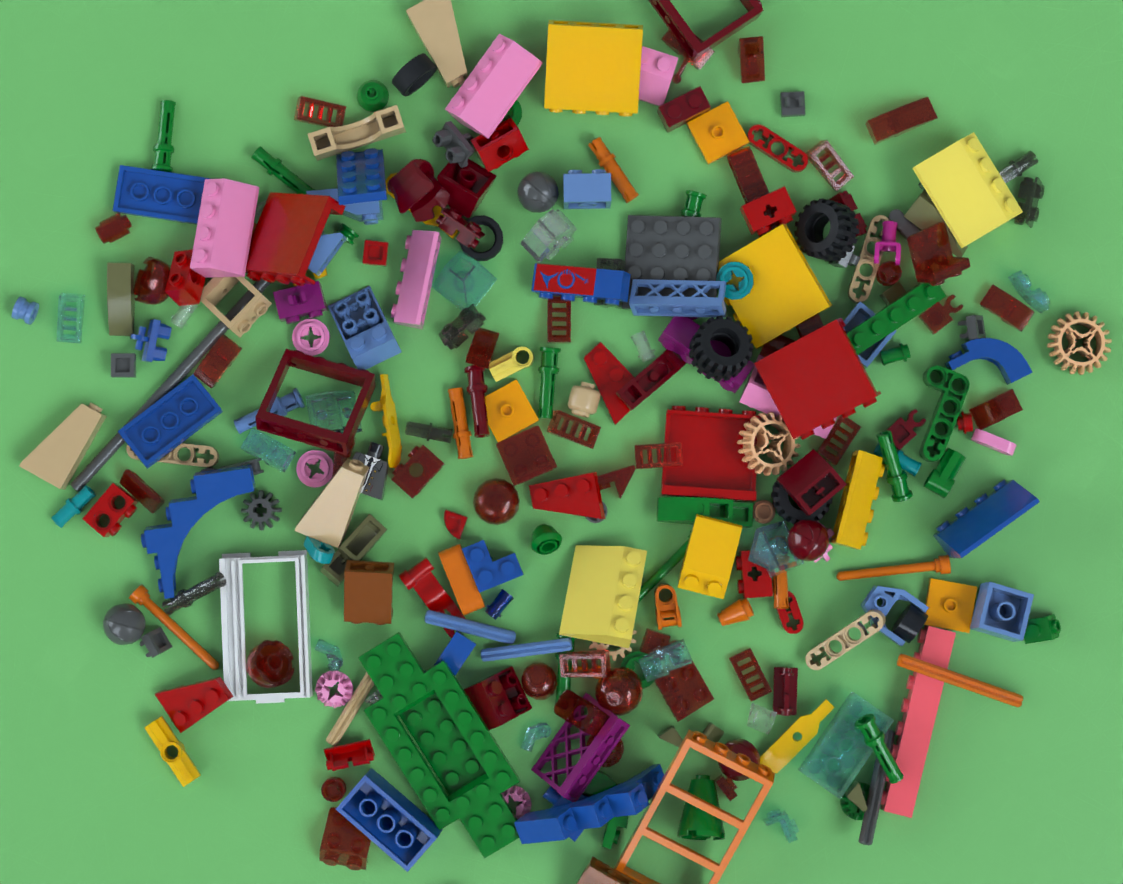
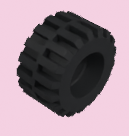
M828 199L813 200L810 202V205L806 204L803 207L804 212L799 213V221L795 222L797 230L794 231V236L798 237L796 242L798 246H801L800 250L808 256L826 261H838L839 258L846 257V252H851L853 250V243L856 244L858 240L855 238L856 234H859V229L856 227L859 222L858 219L854 218L856 216L855 212L851 211L847 205ZM830 221V231L824 239V227Z
M717 316L716 319L711 317L707 322L704 321L689 344V349H691L689 358H693L691 362L693 367L697 366L699 368L697 372L699 374L705 373V378L707 379L714 377V381H720L722 378L724 381H727L731 377H736L753 354L751 353L753 344L750 343L752 336L751 334L747 335L748 329L746 326L742 328L740 321L736 320L734 322L732 317L729 316L726 319H723V316ZM717 340L725 343L731 351V356L724 357L717 354L713 350L710 341Z
M778 481L774 483L772 487L773 492L771 493V498H773L772 504L777 511L776 513L783 520L792 524H796L801 520L811 519L818 521L828 513L829 506L833 500L830 498L814 513L807 516L802 510L791 505L787 491Z

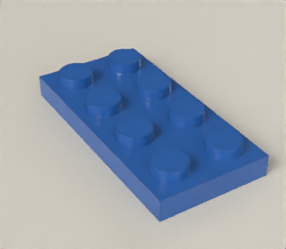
M370 148L363 152L345 151L341 154H336L339 205L387 200L383 149Z
M120 165L113 212L197 225L205 179L211 178Z
M193 374L118 430V433L148 469L223 411Z

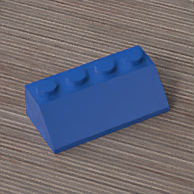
M372 767L336 808L341 815L407 872L443 830H439L433 820Z

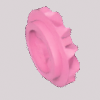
M305 319L294 328L292 333L293 345L304 354L315 356L321 354L328 347L329 331L321 321ZM310 328H312L314 335L321 336V338L313 341L312 347L308 340L301 339V337L309 335Z
M311 450L299 458L296 472L303 484L317 488L326 485L332 479L334 465L332 459L325 452ZM321 460L319 468L324 474L315 473L310 478L312 470L306 464L315 465Z
M328 671L317 680L315 691L318 700L324 703L325 706L335 709L344 706L351 699L353 684L346 674L340 671ZM337 682H339L337 690L340 692V694L335 693L334 695H332V697H330V689L328 688V686L333 687Z
M512 786L501 793L507 803H509V795H511L514 802H523L516 806L515 816L517 819L530 812L531 799L523 788Z

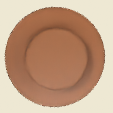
M761 500L753 505V518L755 521L765 524L773 520L775 507L771 502Z

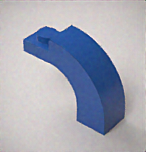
M992 338L974 339L962 344L961 346L965 354L960 350L948 356L950 361L945 363L947 369L954 370L972 360H987L997 366L1007 385L1033 373L1026 359L1016 348L1004 341Z

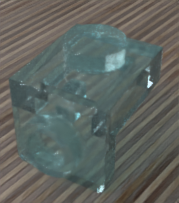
M776 809L766 814L767 818L763 819L766 826L779 822L788 843L798 840L796 833L799 830L794 819H789L785 810L781 812L780 809Z

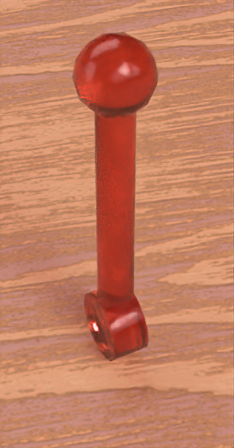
M686 55L678 73L673 75L672 81L675 84L681 82V75L690 60L688 55Z

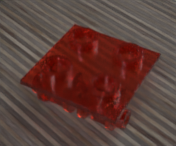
M691 658L654 680L677 722L714 700Z

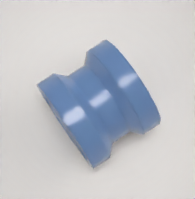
M20 296L13 307L12 318L16 320L23 319L26 324L31 325L37 316L39 303H30L26 298Z

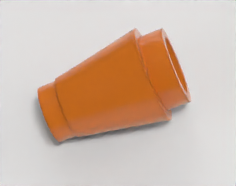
M740 598L720 613H717L722 626L750 620L749 617L754 616V612L748 599L741 600Z

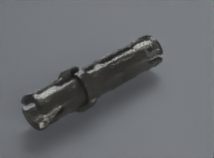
M217 572L215 575L187 590L182 589L178 591L174 598L162 602V607L170 606L164 609L166 614L171 615L183 607L191 606L194 601L218 588L224 587L226 579L221 582L218 581L224 578V575L221 572Z

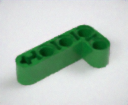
M938 365L930 367L923 374L925 385L941 392L920 446V456L927 462L937 461L942 458L970 386L966 376ZM931 371H937L940 374L939 383L931 381ZM954 379L962 383V390L960 392L952 388ZM945 401H950L954 405V411L951 414L944 411L943 405ZM937 423H942L945 426L946 431L942 436L935 432V425ZM935 440H941L942 442H937L934 446V451H936L937 454L931 455L930 457V452L927 450V448L932 447Z

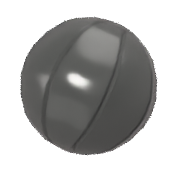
M545 172L527 174L519 183L517 191L522 206L536 213H542L551 209L559 195L556 181Z
M132 604L115 605L109 609L104 617V632L112 642L118 645L133 644L144 633L145 617Z

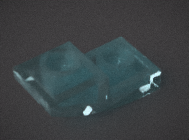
M1020 270L1009 276L1018 294L1039 313L1050 309L1048 306L1050 300L1045 291L1042 292L1040 288L1033 291L1030 290L1031 282L1027 274L1023 275Z
M252 428L240 447L243 451L263 460L266 464L282 472L286 471L296 454L294 450Z
M684 639L642 657L639 659V663L647 682L670 674L671 670L691 664L692 658Z

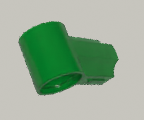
M947 448L936 469L934 468L927 477L924 487L945 498L953 487L954 478L966 457L955 450Z

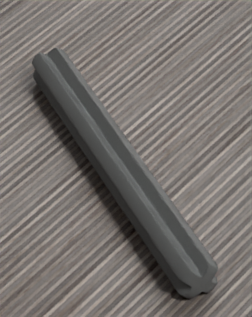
M883 729L882 731L885 734L884 742L891 752L895 731ZM877 757L866 803L867 810L864 812L859 836V843L868 846L873 843L886 780V773Z

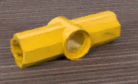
M163 716L145 727V730L160 751L161 758L168 763L183 787L201 776L186 753L184 744L177 739ZM170 745L178 749L176 758L168 755L167 749Z

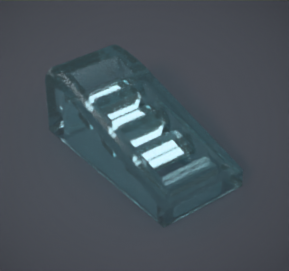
M61 293L59 295L57 342L81 343L85 295ZM66 301L77 302V306L66 305ZM65 311L77 312V315H65ZM64 321H76V325H66ZM63 330L76 331V335L63 334Z

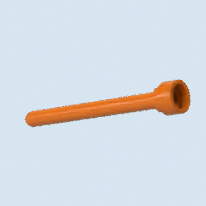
M941 555L930 562L840 571L836 577L838 580L844 581L934 570L936 573L950 574L951 566L949 555Z
M142 584L130 595L129 599L134 604L144 605L211 669L216 670L219 668L218 661L149 598V590Z

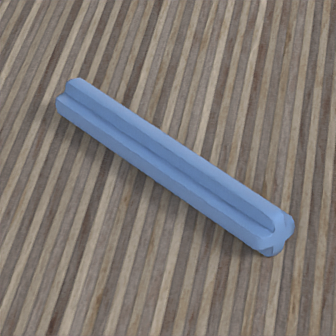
M427 610L424 621L428 624L511 645L514 644L516 639V633L511 630L432 610Z
M571 638L486 648L481 650V659L486 662L572 650Z

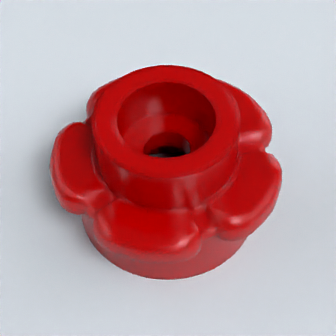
M962 411L961 416H958V431L963 430L964 434L973 431L971 413H964Z

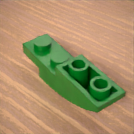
M659 497L657 499L658 522L694 525L696 514L742 525L743 528L753 527V503L700 497Z

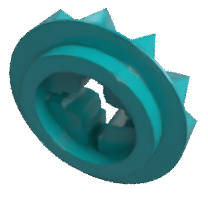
M740 262L727 263L718 271L716 281H725L727 283L732 279L733 273L736 277H744L738 283V289L734 284H727L725 297L728 299H742L750 293L754 285L753 274L748 266Z

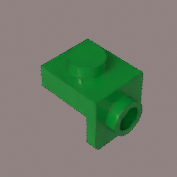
M1055 614L1028 619L1024 635L1025 644L1058 638L1061 626Z

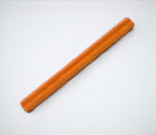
M905 654L898 656L897 665L1015 707L1022 705L1023 696Z

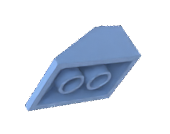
M338 188L306 191L308 195L330 196L338 201ZM382 200L344 205L346 207L342 215L360 222L364 221L365 225L378 224V220H383Z

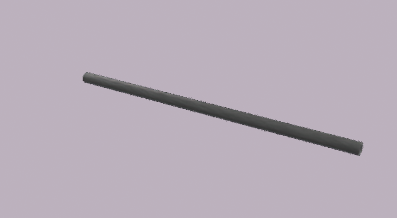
M260 279L253 286L262 293L270 285V282ZM248 290L225 316L231 321L255 295ZM220 321L126 424L173 390L229 328ZM119 433L109 441L70 484L77 492L82 490L125 443Z

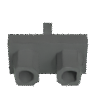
M451 121L445 122L442 130L437 131L432 139L436 147L444 146L446 148L445 155L449 163H458L461 168L467 167L468 159L475 151L470 141L474 139L469 133L462 135Z

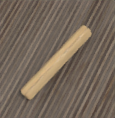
M367 672L326 738V741L332 746L338 745L374 686V682Z

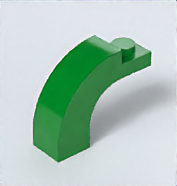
M598 770L584 792L595 795L618 784L609 775ZM628 816L614 817L607 822L602 847L611 849L612 844L617 845L620 830H616L617 826L627 829Z

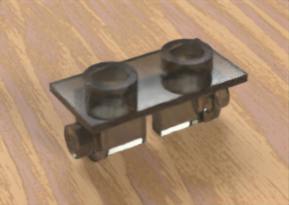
M1024 177V181H1021L1018 198L1026 199L1025 203L1017 202L1023 212L1014 218L1015 224L1023 225L1024 221H1026V224L1032 228L1034 221L1038 220L1039 208H1037L1039 199H1042L1044 195V185H1042L1043 183L1038 177L1035 178V182H1033V178Z
M474 304L463 309L459 316L453 322L445 325L439 333L443 344L447 345L451 350L453 348L457 349L469 338L464 331L467 329L473 334L484 325L486 317L481 312H478Z

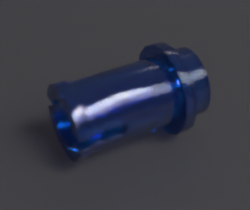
M502 589L490 606L487 604L485 612L495 620L498 617L501 618L502 615L500 614L514 598Z

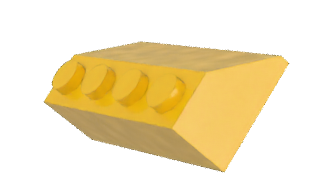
M861 450L852 453L845 481L847 485L843 489L833 529L835 534L831 537L830 543L856 550H861V546L866 545L868 532H865L867 523L872 521L874 510L871 509L873 500H877L880 487L876 486L878 477L882 478L885 470V464H882V457Z

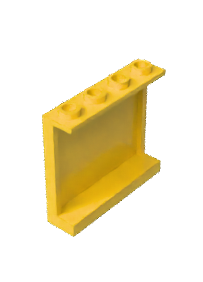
M549 20L544 108L554 113L572 110V113L585 114L586 111H595L597 115H609V112H617L620 116L625 117L633 116V113L638 114L643 25Z
M786 224L778 226L719 261L718 271L727 263L740 262L748 266L753 274L754 285L747 296L738 300L725 297L724 301L728 306L731 305L733 307L735 321H740V326H746L748 329L747 335L751 334L752 336L750 343L756 349L833 306ZM733 273L732 279L726 285L734 284L738 289V283L744 277H736Z

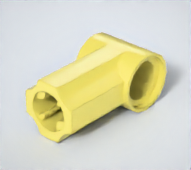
M521 346L487 365L495 382H498L531 366L534 362V354L527 347ZM520 351H527L529 354V360L525 364H520L517 361V355Z

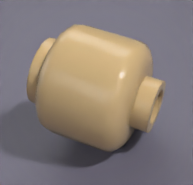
M581 382V386L575 385L572 387L568 400V408L572 410V414L589 418L590 415L597 412L601 394L594 389V384Z

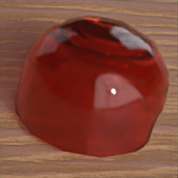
M533 663L524 670L521 682L525 693L535 700H546L556 690L557 677L553 669L545 663Z

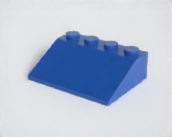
M1004 479L993 487L995 491L987 496L984 493L975 499L976 505L968 509L965 507L955 514L957 518L949 523L947 520L936 528L938 532L933 536L946 554L949 555V558H963L1040 501L1016 481L1010 480L1006 482Z

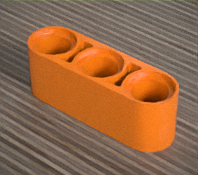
M457 544L438 552L463 616L484 608V601L478 591L461 545Z

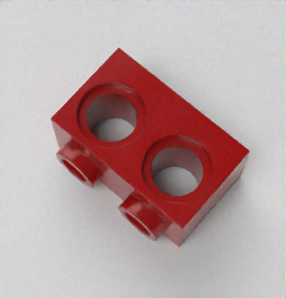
M112 483L82 519L103 537H109L110 535L113 537L121 529L122 525L120 523L125 517L130 518L137 510L135 505L139 501L119 484ZM119 496L125 499V506L122 509H118L115 506V500ZM104 514H107L110 518V523L107 527H102L100 524V517Z

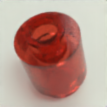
M119 212L99 222L100 225L95 227L101 241L105 244L107 242L112 243L130 234L129 228L132 227V224L126 214L122 216Z

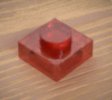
M721 774L714 780L730 801L737 796L734 790L738 787L731 779H725Z

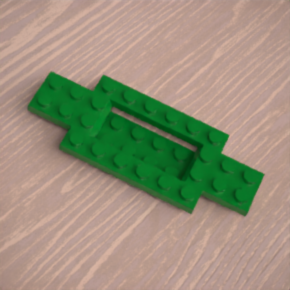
M400 632L360 655L358 659L383 697L366 707L364 712L437 828L441 830L460 819L484 858L518 839L519 835L514 824L518 819L501 793L519 783L520 779L447 662L443 660L427 671H424ZM398 716L401 717V719L403 720L404 724H405L406 727L408 728L409 732L411 733V735H412L413 738L415 739L416 743H417L418 746L420 747L421 751H422L423 754L425 755L426 759L428 760V762H429L430 765L432 766L433 770H434L435 773L437 774L438 778L440 779V781H441L442 784L444 785L445 789H446L447 792L449 793L448 796H447V794L445 793V791H444V789L442 788V786L440 785V783H439V781L437 780V778L435 777V775L433 774L432 770H431L430 767L428 766L427 762H426L425 759L423 758L422 754L420 753V751H419L418 748L416 747L415 743H414L413 740L411 739L410 735L408 734V732H407L406 729L404 728V726H403V724L401 723V721L399 720Z

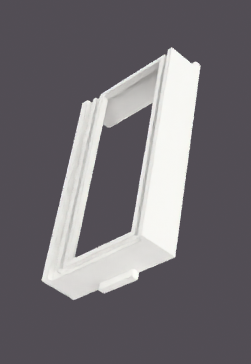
M307 550L278 551V556L251 557V553L222 554V559H219L223 677L224 683L234 696L228 701L256 700V704L285 702V698L312 697ZM295 561L300 692L247 694L242 564Z

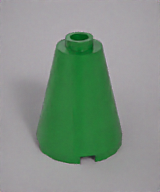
M696 775V779H692L688 792L720 808L715 781L710 780L709 775ZM685 802L677 837L690 840H706L713 836V840L725 839V831L721 819Z

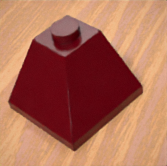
M468 159L467 167L463 168L458 163L450 164L448 162L438 174L437 180L450 193L449 207L458 210L462 215L470 218L481 204L497 176L487 172L485 168Z

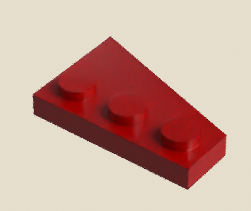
M600 342L584 357V361L611 415L614 425H616L631 411L616 395V392L633 379L634 376Z
M597 472L529 485L533 509L605 519Z
M221 677L155 693V696L180 733L234 697Z

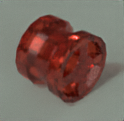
M894 261L884 262L878 267L877 281L883 286L894 285L901 278V267L895 265Z
M330 777L323 783L321 793L327 801L337 802L345 795L347 790L346 784L339 777Z

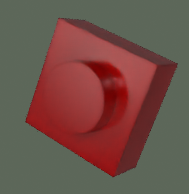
M365 240L362 263L386 267L389 243Z

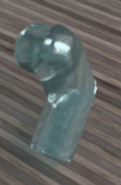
M538 723L530 726L526 731L521 748L532 752L536 740L543 737L547 738L551 735V727L547 723Z

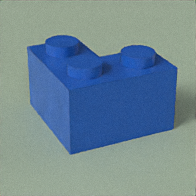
M485 540L462 548L479 593L524 575L515 553L493 561Z

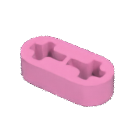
M975 429L971 438L972 441L1008 456H1013L1017 446L1013 442L980 429Z

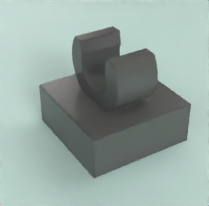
M804 91L780 93L781 117L805 116Z
M852 245L853 250L846 252V257L839 258L838 261H829L828 264L839 268H846L847 265L857 266L860 257L852 254L855 246Z
M983 315L966 316V320L958 322V326H967V332L960 334V338H969V340L986 338Z
M111 353V377L136 378V354Z
M161 627L141 637L140 646L145 645L149 651L146 654L147 657L152 656L153 658L172 648Z

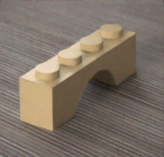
M395 105L376 111L371 116L358 122L339 127H327L307 135L314 156L319 161L405 133L406 130L398 106Z

